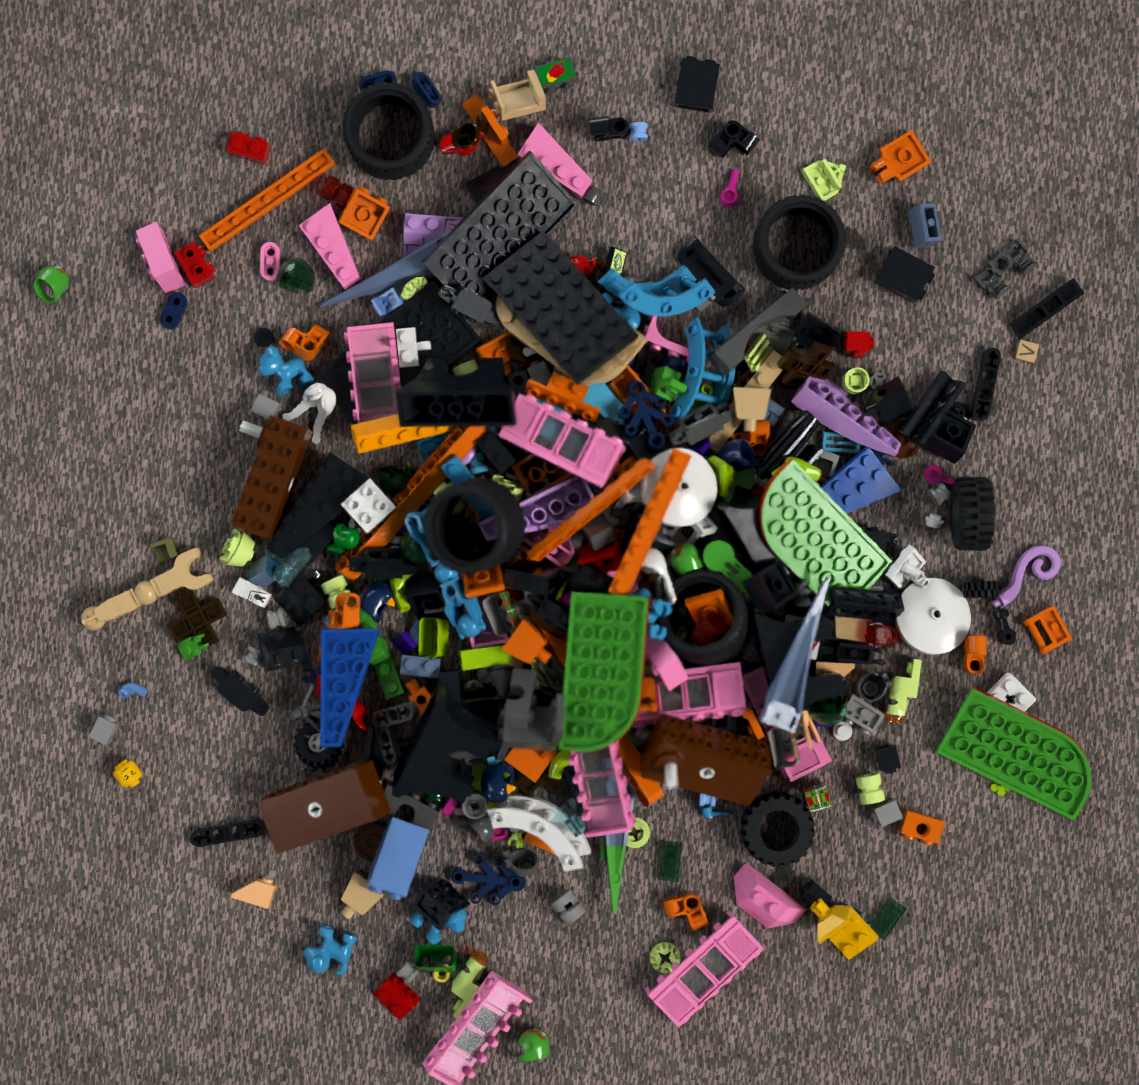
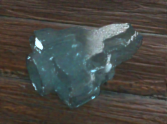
M307 547L298 548L291 555H287L278 562L277 569L273 572V578L280 586L288 587L301 568L310 560V549Z

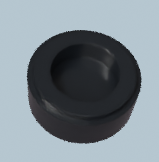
M260 328L255 332L254 341L258 346L268 347L273 343L274 336L269 329Z

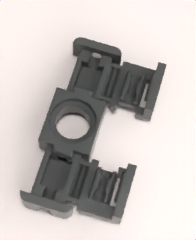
M1020 239L1014 240L1015 244L1005 253L1002 251L987 264L988 268L978 277L976 275L973 277V280L980 284L979 287L984 290L988 287L987 290L996 300L1011 288L1010 285L1004 286L1000 281L1001 278L998 277L1013 264L1022 270L1020 273L1023 276L1038 264L1037 261L1034 262L1026 254L1028 248ZM998 259L1004 260L1006 264L1004 269L1000 270L996 267L995 263Z

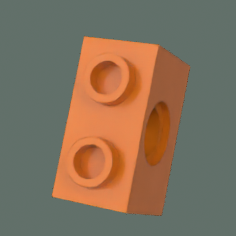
M905 809L899 832L906 839L914 840V837L922 839L921 843L932 846L933 843L939 844L945 822L941 819ZM921 823L925 824L924 832L917 833V826Z

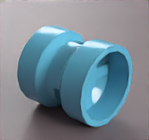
M483 452L476 453L468 463L469 471L473 475L488 471L487 465L483 461Z

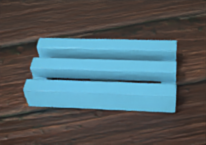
M822 432L821 448L823 450L852 454L860 452L859 443L826 440V436L846 437L838 433ZM826 444L856 446V449L826 447Z

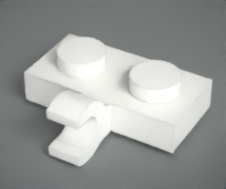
M415 327L396 329L399 367L419 366L418 351L431 350V342H417Z

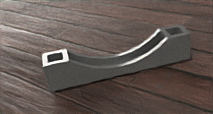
M791 288L788 292L783 290L776 297L778 299L776 302L770 301L763 308L765 310L763 313L758 311L751 318V323L745 322L738 329L739 333L736 335L732 333L725 339L726 343L723 346L719 344L711 351L713 355L709 361L724 377L744 359L747 341L753 332L769 324L789 323L808 305L794 288Z

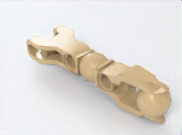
M193 548L178 555L172 569L150 579V581L140 582L136 585L135 589L132 588L110 598L98 607H88L82 613V624L88 630H99L106 621L122 617L143 605H150L158 597L169 594L181 587L198 590L212 583L214 578L210 574L196 577L191 573V563L200 557V549Z

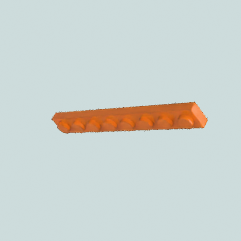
M323 148L200 234L199 237L210 252L214 251L336 165L325 148Z
M673 447L608 592L620 596L629 595L692 455Z
M646 458L638 460L631 470L622 473L616 482L607 485L601 494L592 497L589 501L590 503L585 507L577 509L575 515L561 522L560 527L549 532L544 540L535 543L531 550L526 553L530 560L541 561L657 468L654 462Z

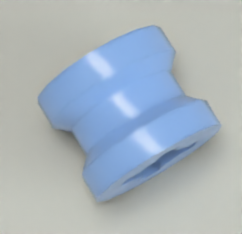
M645 122L630 123L629 129L631 134L629 135V140H648V135L646 134L648 124Z
M699 793V806L708 804L711 807H715L716 797Z

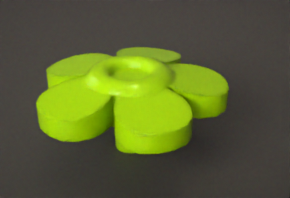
M997 782L990 785L991 791H997L998 796H1004L1005 790L1011 791V789Z

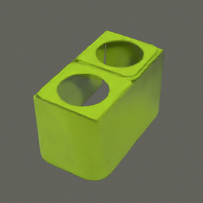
M422 618L419 621V656L429 658L448 656L449 619ZM433 619H434V631H433V636H434V638H433V655H432V623H433ZM437 622H438V632H436V630H435V626H436V623H437Z

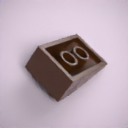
M558 439L544 446V448L552 451ZM561 447L558 455L569 460L565 451ZM533 454L511 466L529 498L560 484L574 475V473H569L564 468L553 465L546 459Z

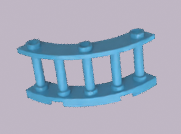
M684 265L671 275L663 278L662 281L656 283H634L620 276L613 268L598 281L606 290L622 299L633 309L653 316H671L684 313L702 304L715 293V290L706 279L701 280L698 284L694 282L697 279ZM687 287L691 288V289H689V290H687V291H685V292H683V293H680V292H682L683 290H685Z
M695 317L684 329L689 347V364L684 382L687 385L685 393L679 394L674 404L668 410L669 414L673 417L674 425H678L680 418L691 412L689 409L695 399L704 401L706 404L710 403L714 407L728 402L732 391L731 386L734 382L735 369L725 377L717 368L716 374L704 371L705 356L711 358L713 355L712 350L705 348L704 338L713 340L715 347L719 344L723 346L726 343L725 339L732 334L728 326L723 325L714 333L702 329L699 318ZM702 378L714 381L713 393L711 395L698 392Z

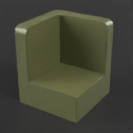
M171 537L150 544V547L155 551L159 563L180 555L175 538Z

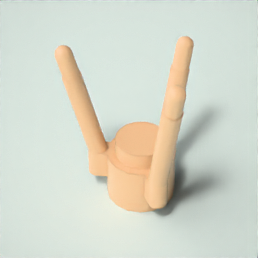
M808 710L802 711L797 727H803L808 748L812 750L807 726L810 725L817 743H820V738L813 724L812 717L809 715ZM790 748V757L793 758L794 750Z

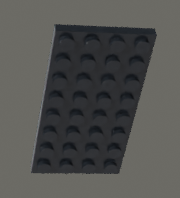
M528 151L421 262L442 284L453 288L455 285L461 284L488 300L494 294V291L486 284L483 277L542 231L549 237L579 205L531 151Z
M543 231L483 277L486 284L577 386L639 337L635 330Z
M434 280L429 282L379 323H394L397 357L396 329L415 327L417 342H431V350L418 351L419 366L399 367L401 387L411 383L421 374L427 359H446L447 367H449L481 341V338L461 314L457 315L449 310L450 306L437 294L440 288ZM348 348L314 377L319 383L326 385L334 391L337 406L354 425L358 424V420L354 421L353 409H356V403L351 400L350 390H354L353 382H349L348 371H351L352 368L351 363H347L346 352L349 351ZM388 358L357 362L360 382L390 379ZM391 385L360 388L363 409L393 406Z

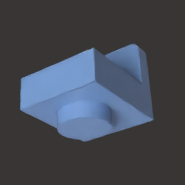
M392 287L381 296L371 300L373 309L379 316L389 315L405 303L397 287Z

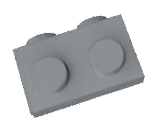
M853 694L840 713L844 716L842 720L850 725L858 724L861 726L859 730L868 736L870 733L874 735L877 733L876 730L885 717L884 713Z

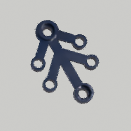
M632 381L626 389L629 397L624 406L619 409L618 417L622 420L628 419L631 413L630 408L635 400L638 409L630 424L626 426L624 433L627 437L635 436L637 426L642 418L649 435L648 446L653 450H659L662 448L665 439L663 435L656 433L651 417L661 421L663 427H670L673 423V417L657 411L663 410L667 401L663 397H657L646 391V387L641 381ZM633 389H637L639 393L633 392ZM644 399L654 403L656 409L646 405ZM661 401L663 406L658 405L657 402ZM621 411H626L627 415H623ZM664 419H669L670 423H666ZM631 428L634 430V432L630 433L628 432V429ZM652 441H657L659 445H654Z
M477 853L474 856V863L480 865L487 875L466 873L462 868L454 869L451 874V879L456 884H462L464 881L486 883L482 888L472 892L470 895V900L474 904H478L482 897L498 884L505 886L498 893L490 895L489 902L493 906L498 905L501 899L510 891H520L526 884L525 877H520L511 869H507L502 855H496L493 858V864L496 867H500L507 877L498 876L485 860V855L482 853ZM482 856L483 861L480 863L477 862L476 857ZM496 858H501V859H502V863H501V864H497V863L495 862V859H496ZM460 873L462 879L457 880L455 874ZM518 879L520 883L519 885H514L512 881ZM474 894L479 895L480 899L478 901L473 900L472 896ZM497 896L499 901L494 903L491 898Z

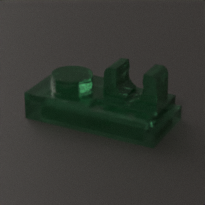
M663 841L658 880L678 882L682 843Z

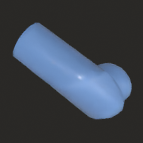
M130 682L120 687L118 695L121 698H127L130 695L137 694L145 698L149 690L135 682Z

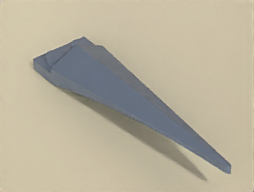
M448 233L433 238L392 265L321 302L320 307L386 291L392 287L405 286L416 277H425L426 280L436 278L421 261Z
M825 577L765 698L766 703L759 720L791 733L795 732L802 715L808 669L817 626L830 581L829 577Z

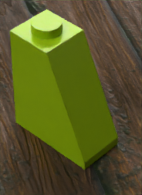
M505 644L457 650L460 670L509 664V659H512V656L502 650Z

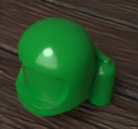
M341 523L336 525L333 533L334 540L332 544L327 546V552L341 555L348 549L356 547L360 541L358 530L348 528Z

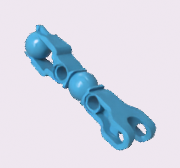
M428 507L421 513H409L405 518V524L410 536L420 544L428 562L432 564L431 568L435 566L434 574L436 579L443 583L439 586L440 588L442 587V595L446 603L444 611L449 621L457 629L461 639H464L465 636L475 637L480 633L481 629H486V625L481 617L482 611L477 597L467 598L464 582L461 580L462 577H458L456 571L453 572L450 568H445L442 563L440 564L428 549L423 529L425 511ZM413 518L417 520L419 526L414 525ZM464 604L469 613L461 616L458 606Z

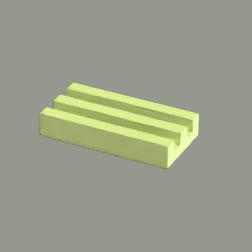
M765 333L759 334L744 355V359L751 372L757 371L773 350L772 346H768L769 340H765Z

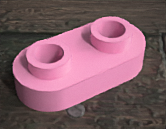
M273 242L263 244L260 250V272L267 281L277 280L281 273L280 248ZM274 250V254L269 256L268 251ZM274 269V274L269 275L268 270Z

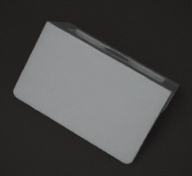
M776 323L769 324L753 332L749 345L753 344L759 334L765 333V340L770 342L768 346H772L775 352L783 356L792 342L795 331Z

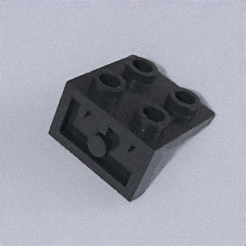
M442 879L423 888L412 906L435 928L441 931L445 928L451 916L469 907L470 902L450 882Z

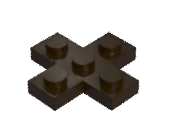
M814 342L804 354L788 350L777 362L779 369L788 371L782 377L783 384L799 388L809 376L825 380L836 369L834 362L825 360L832 353L831 347Z
M191 590L175 599L184 615L167 624L175 642L191 634L194 636L204 634L201 642L203 644L208 643L209 646L220 641L211 625L228 615L220 598L202 606L194 590Z
M550 762L536 782H533L523 774L515 784L527 796H530L541 784H544L557 796L569 784V781L563 775L561 779L548 777Z

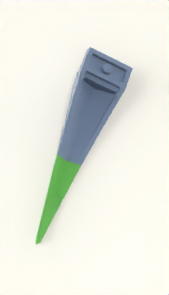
M600 758V770L613 768L611 758ZM615 775L599 778L601 797L619 794ZM627 781L626 791L631 797L630 807L631 811H633L636 794ZM629 832L605 835L613 914L617 912Z

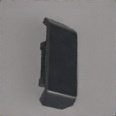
M693 237L680 249L677 256L679 263L689 269L697 279V282L703 279L708 281L715 290L713 295L716 297L715 301L720 306L724 307L732 304L745 292V288L702 245L698 238Z
M645 425L637 426L635 436L627 437L624 435L620 439L623 441L622 444L628 447L637 460L644 458L652 460L656 455L666 451L664 446L659 450H653L648 446L649 435ZM652 441L654 445H659L657 441Z

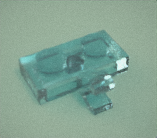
M571 798L568 801L571 808H568L564 803L560 808L568 816L565 824L573 835L578 837L588 826L587 822L582 821L581 818L584 810L581 807L576 809V801Z

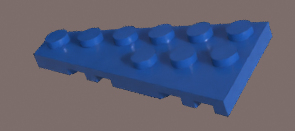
M867 446L819 486L846 514L901 491V488Z

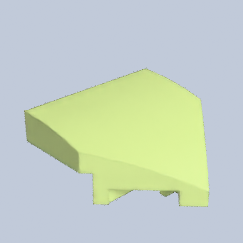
M823 159L807 166L801 172L815 196L826 201L838 194L841 189L846 165H837L828 162L827 159Z

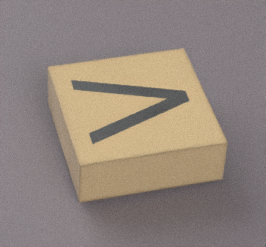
M1019 340L1015 359L1032 364L1035 363L1039 344Z

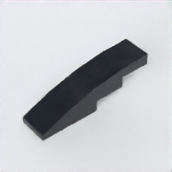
M1073 277L1009 323L1019 339H1021L1085 292Z

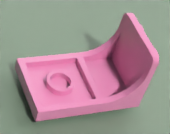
M649 315L648 320L651 323L649 326L645 325L642 333L648 340L645 345L650 346L649 350L660 353V351L668 353L667 357L680 358L685 360L686 364H689V348L663 338L656 326L658 316Z

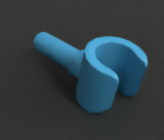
M711 806L701 808L702 815L706 818L729 816V811H712Z

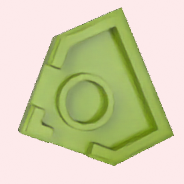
M712 456L706 461L715 474L717 494L725 498L729 496V487L734 484V470L727 462Z

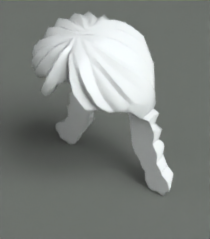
M314 383L304 392L303 401L292 412L284 413L282 419L290 421L299 417L310 407L317 406L318 415L315 419L311 441L318 444L321 440L320 432L322 431V426L327 416L335 407L336 395L326 385Z
M650 548L640 570L646 574L651 572L659 574L657 577L659 581L655 586V599H659L662 595V585L664 583L666 594L672 605L677 598L668 575L665 559L659 550Z

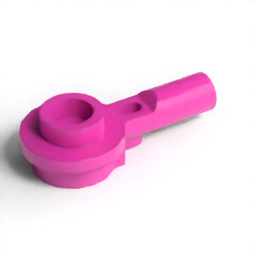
M732 169L728 187L720 194V202L723 206L732 207L738 202L739 195L735 189L739 176V170Z
M931 465L924 471V479L928 483L937 484L942 482L952 487L954 486L955 479L943 475V471L939 466Z

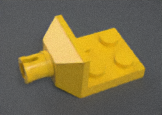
M821 898L811 905L810 910L819 918L817 927V941L819 944L829 938L848 960L878 940L879 936L851 906L834 905L830 908Z

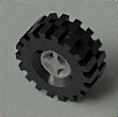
M317 718V720L312 719L321 728V718ZM304 722L302 724L304 727L302 729L298 728V735L294 736L296 742L293 743V746L296 749V755L307 766H311L314 769H317V767L325 769V766H333L332 763L334 761L337 763L339 760L338 756H342V748H344L345 744L342 743L341 747H320L321 733L310 723Z

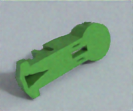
M720 540L707 544L703 550L705 565L709 569L721 572L731 579L741 592L751 600L741 581L752 574L734 558L732 547Z

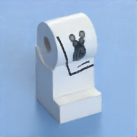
M243 577L238 579L232 590V593L265 608L272 595L270 592L262 589V587Z

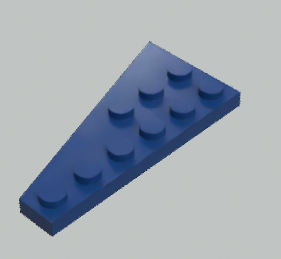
M321 629V747L342 746L380 629Z

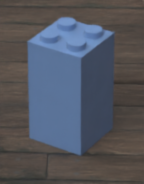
M394 817L387 820L365 886L369 887L368 891L376 894L387 893L386 897L394 900H400V898L407 896L429 832L428 829Z

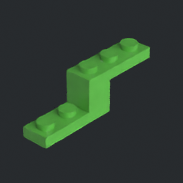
M360 607V622L357 629H377L373 616ZM378 635L369 663L374 665L386 700L390 701L405 695L406 692L386 640Z

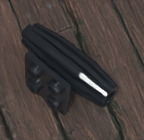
M805 410L788 423L768 445L754 467L756 476L761 480L771 479L773 477L771 472L782 466L787 457L799 458L810 464L816 462L824 450L808 441L819 425V420L809 411Z

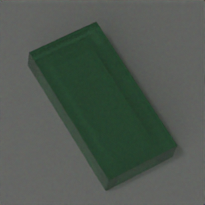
M890 897L872 921L871 928L879 937L885 940L907 909Z

